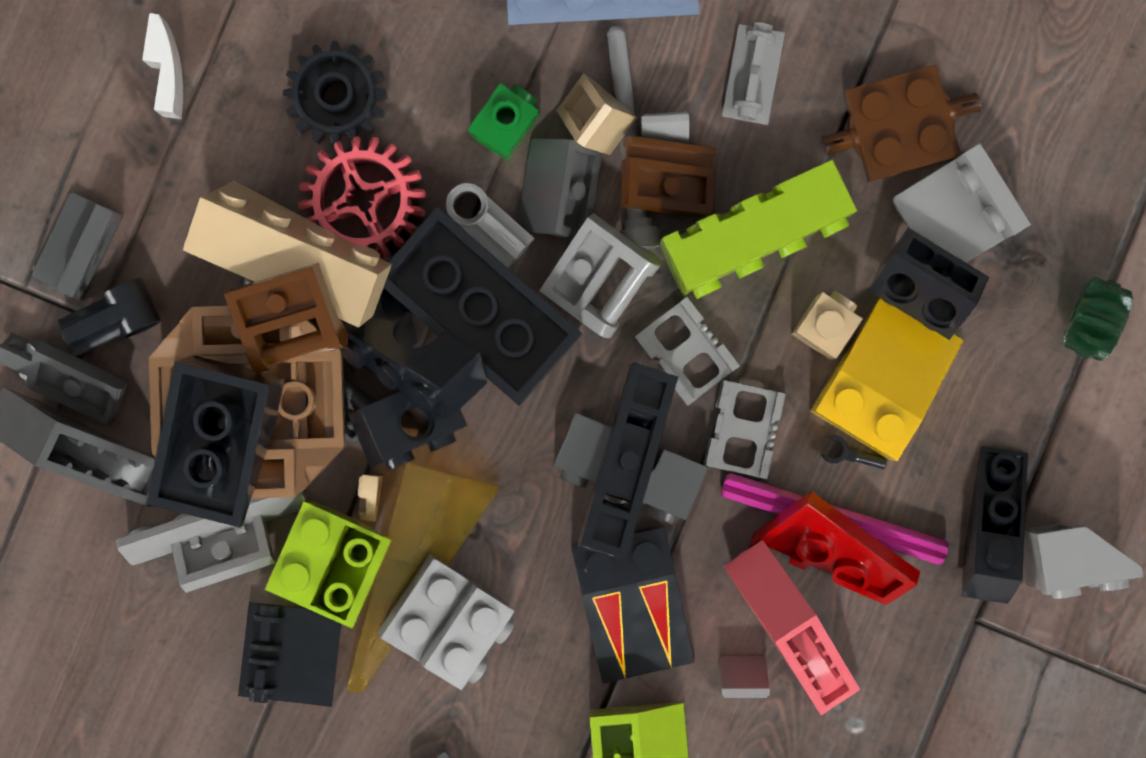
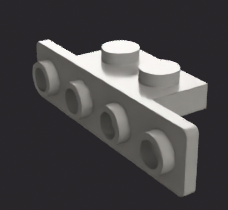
M303 491L297 497L251 499L243 526L240 528L182 513L174 521L155 527L145 526L133 530L128 536L116 540L117 549L131 565H137L173 553L180 587L187 593L275 564L266 522L299 511L303 501H308Z

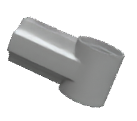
M463 183L454 187L448 194L446 209L449 217L508 269L534 241L535 238L493 202L477 185ZM464 195H474L481 201V210L474 218L464 219L456 214V203Z

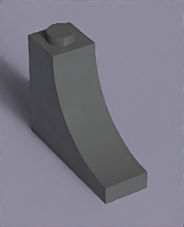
M6 387L2 388L0 392L1 443L34 466L142 505L151 506L146 503L155 463L153 455L102 434L64 415L42 401Z

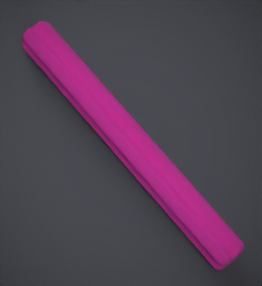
M728 473L725 476L721 487V495L724 498L778 515L804 497L732 473ZM831 505L893 551L937 565L943 564L949 548V543L946 540Z

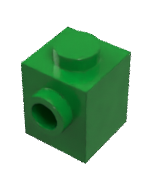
M500 83L468 128L469 136L508 163L540 118L539 110L534 107L537 99L516 84L509 90Z

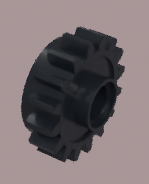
M332 41L330 50L322 51L317 44L313 45L314 55L308 59L299 55L297 60L301 66L298 71H287L286 76L293 82V88L283 90V96L294 101V105L286 110L287 115L290 118L302 117L296 128L302 134L313 128L312 140L317 144H320L325 136L328 135L333 146L335 142L342 141V136L347 135L352 141L354 137L358 136L357 131L361 128L372 134L375 130L369 121L371 117L384 118L385 112L377 105V101L388 99L387 90L376 87V85L385 80L383 72H369L375 63L373 57L369 54L359 60V49L356 45L352 44L347 52L341 51L337 41ZM336 83L347 86V96L343 102L337 105L325 103L324 93L329 86Z

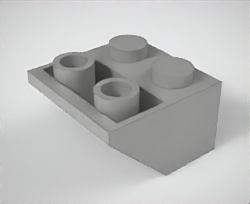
M1060 522L1025 528L1023 567L1026 585L1041 590L1042 595H1052L1053 599L1082 595L1081 587L1084 586L1091 588L1100 587V591L1120 590L1130 587L1129 579L1144 577L1141 566L1086 526Z

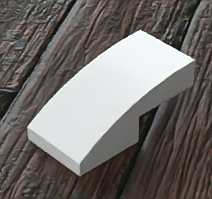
M149 13L142 60L151 68L160 69L154 110L163 117L182 119L183 75L178 48L168 23L159 14Z

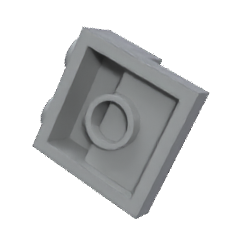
M429 554L377 634L384 641L419 661L425 669L462 690L468 681L472 684L476 683L484 674L488 664V660L484 656L494 642L501 644L509 637L514 627V620L511 619V616L515 611L505 600Z

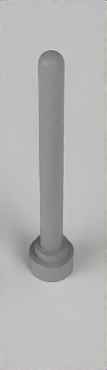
M613 26L608 30L607 38L614 98L635 115L626 32L620 26ZM636 121L619 142L621 162L625 159L626 155L623 139L629 136H637ZM627 208L628 220L624 221V230H621L620 233L639 247L645 249L659 247L658 228L652 225V218H647L646 210Z

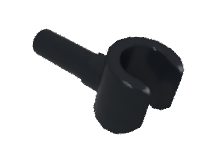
M838 435L826 437L828 440L840 442L843 445V453L835 459L821 454L825 461L831 464H838L847 460L882 470L885 469L887 458L849 447L847 442Z

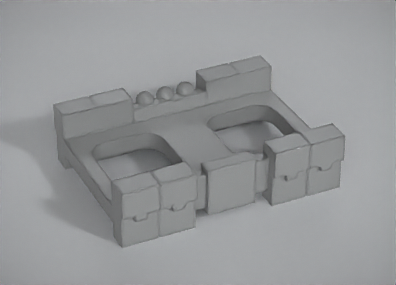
M688 297L684 298L635 336V339L651 359L657 358L658 364L664 372L678 376L675 391L687 406L740 367L724 344L717 345L718 339L712 338V331H706L708 326L700 323L704 318ZM676 315L680 317L689 329L690 337L677 348L669 351L663 347L654 332L660 324L671 316ZM700 353H706L718 367L719 373L703 387L696 388L684 374L683 367Z
M721 380L715 408H719L720 412L716 417L713 431L715 433L714 438L708 437L703 465L768 479L773 451H769V449L774 446L772 439L776 438V434L773 431L778 429L775 421L780 422L786 394ZM747 391L763 395L766 398L764 415L760 422L743 420L734 416L733 409L738 392ZM730 437L751 440L756 444L755 457L750 468L728 465L724 462L725 446Z

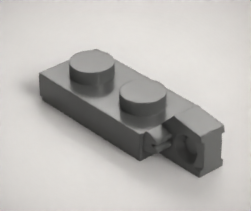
M11 333L0 344V364L18 371L19 376L26 381L24 387L105 425H111L117 418L128 384L127 380L40 340L27 339Z

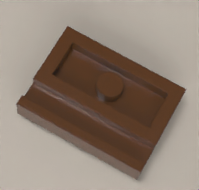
M629 136L623 139L626 155L625 159L622 160L620 207L707 218L714 214L716 169H713V156L716 155V148L638 136Z

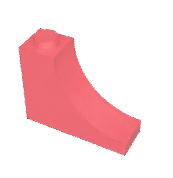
M763 540L750 549L741 552L735 559L723 566L820 715H823L860 690L817 615Z

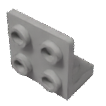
M981 143L892 199L894 207L907 228L909 227L966 263L1031 225Z

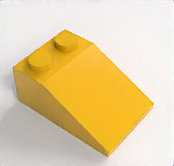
M879 297L811 407L810 412L888 460L898 461L925 417L964 340L955 334L948 340L937 332L926 328L922 323L898 308L885 303Z

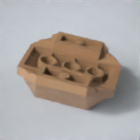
M228 306L191 307L179 321L180 323L149 357L151 450L155 458L175 361L194 355L253 370L249 364ZM306 320L262 333V337L270 345L314 332L318 329L310 321ZM328 348L277 362L274 363L273 369L263 372L283 377L285 380L275 427L251 499L297 497L346 447L343 355L340 349L330 351Z

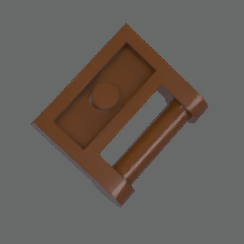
M319 263L234 288L224 293L249 364L256 373L273 369L274 363L325 348H328L330 351H336L348 346L346 328L342 321L338 319ZM316 318L320 329L270 345L262 337V333Z

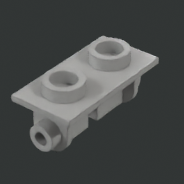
M760 22L754 23V27L738 25L722 117L768 125L785 32L772 30V25Z

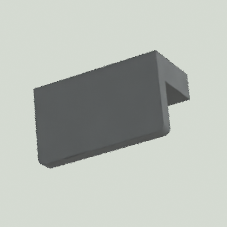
M532 139L526 166L518 224L528 233L550 234L573 240L587 217L593 214L602 153L585 148L571 139Z
M70 193L37 261L32 276L55 287L61 293L72 298L84 300L123 215L76 193Z

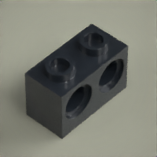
M908 227L881 264L868 291L880 297L885 303L898 308L916 319L926 328L950 340L977 306L989 276Z

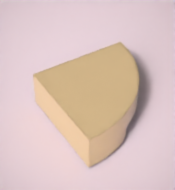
M363 474L359 478L358 496H360V503L357 515L360 520L377 522L382 475Z

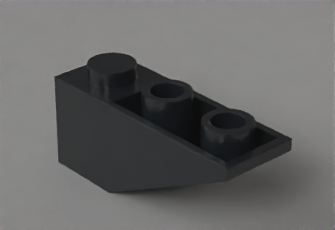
M981 446L964 549L961 597L1008 604L1023 582L1028 453Z

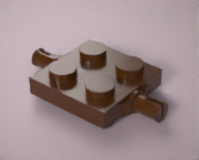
M935 64L843 91L849 113L848 129L826 136L823 135L822 143L824 145L841 140V143L824 147L827 156L853 148L862 160L867 182L961 156L954 131L955 118L981 112V103L962 107L964 104L979 100L976 92L950 100L942 88Z

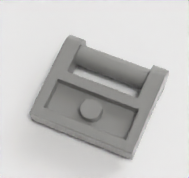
M593 213L587 217L539 291L596 334L604 338H611L619 327L617 320L647 276H654L662 262L653 252L639 247ZM621 258L631 267L603 309L599 310L590 302Z

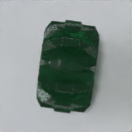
M1094 277L1084 285L1082 292L1079 293L1067 321L1068 324L1063 338L1064 346L1075 351V354L1087 359L1093 358L1102 361L1110 356L1114 347L1117 346L1119 338L1124 332L1126 322L1130 317L1129 313L1133 307L1132 291L1121 287V284L1109 279L1105 281Z

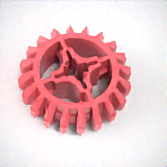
M359 136L354 137L351 141L352 151L350 152L346 151L345 146L339 140V142L334 144V149L338 154L334 159H331L324 150L317 154L319 159L325 164L321 171L313 165L307 166L306 172L316 178L315 184L308 182L300 183L299 189L313 196L310 200L298 202V208L306 212L314 211V215L306 218L309 221L333 232L354 245H363L371 249L378 248L381 256L388 260L391 258V251L386 244L393 240L396 246L401 248L406 243L399 236L404 229L413 235L418 229L414 224L408 222L409 217H425V210L412 206V201L426 199V191L410 188V186L422 180V176L419 171H413L406 175L403 173L412 164V159L408 155L393 162L398 151L397 146L393 143L386 147L383 154H380L381 145L377 137L371 138L368 150H363V143ZM371 163L379 165L391 172L395 178L387 182L382 180L376 183H367L362 180L355 164ZM342 171L346 184L345 192L342 197L332 202V206L325 208L327 189L333 178ZM354 179L367 195L374 194V201H369L372 206L368 209L372 218L371 222L368 215L358 206L350 207L351 199H356L353 196L357 192L353 183ZM400 192V208L396 218L389 227L383 230L379 217L380 208L383 203L392 199V195ZM349 217H358L363 221L370 237L353 238L339 233L330 222L339 218L344 220Z

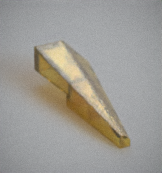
M407 462L387 535L388 538L392 539V542L376 576L347 691L363 693L394 646L381 639L377 632L429 554L449 565L497 494L499 486Z

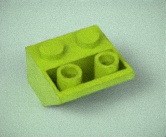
M303 501L265 590L353 629L392 539L360 521L316 501Z
M684 702L589 710L593 758H688Z

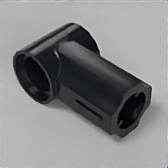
M142 278L122 283L105 292L103 299L58 320L63 339L75 357H80L117 338L122 337L124 339L140 334L161 322Z

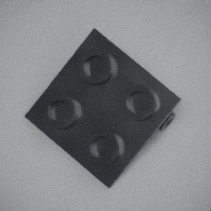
M249 602L238 696L249 697V701L257 703H268V700L332 707L342 624L307 608Z

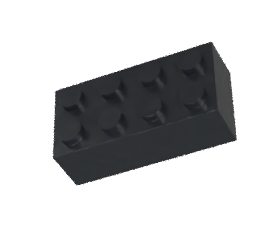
M438 207L435 208L388 262L392 265L384 288L438 336L446 331L480 351L486 378L518 406L524 403L582 336V333Z

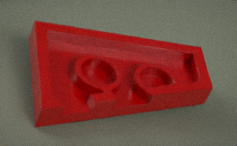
M810 491L754 532L749 547H753L763 540L767 547L790 556L789 564L803 570L808 565L830 573L835 584L884 605H888L917 586L920 576L918 569L813 491Z

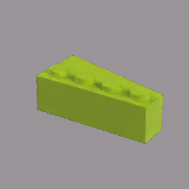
M833 160L780 183L772 188L773 191L767 194L762 192L743 200L731 207L730 211L723 215L718 213L704 218L686 229L687 232L681 235L676 231L663 237L659 248L682 296L693 292L696 299L704 297L722 288L719 279L736 271L738 278L741 279L764 268L765 266L761 259L778 251L781 258H785L807 247L804 238L820 230L823 237L827 238L849 227L847 218L856 213L857 209Z

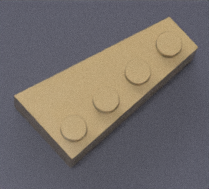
M232 181L200 197L183 247V251L254 282L319 263L338 319L360 327L373 317L392 265L379 258L380 254L377 251L363 245H354L236 181Z

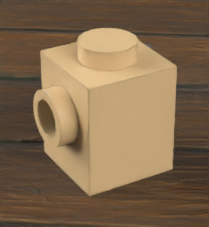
M833 291L830 296L822 292L815 297L791 335L828 360L837 359L863 318L854 313L857 305L836 291Z

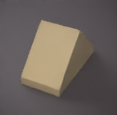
M584 73L556 110L578 144L608 155L613 152L638 118Z

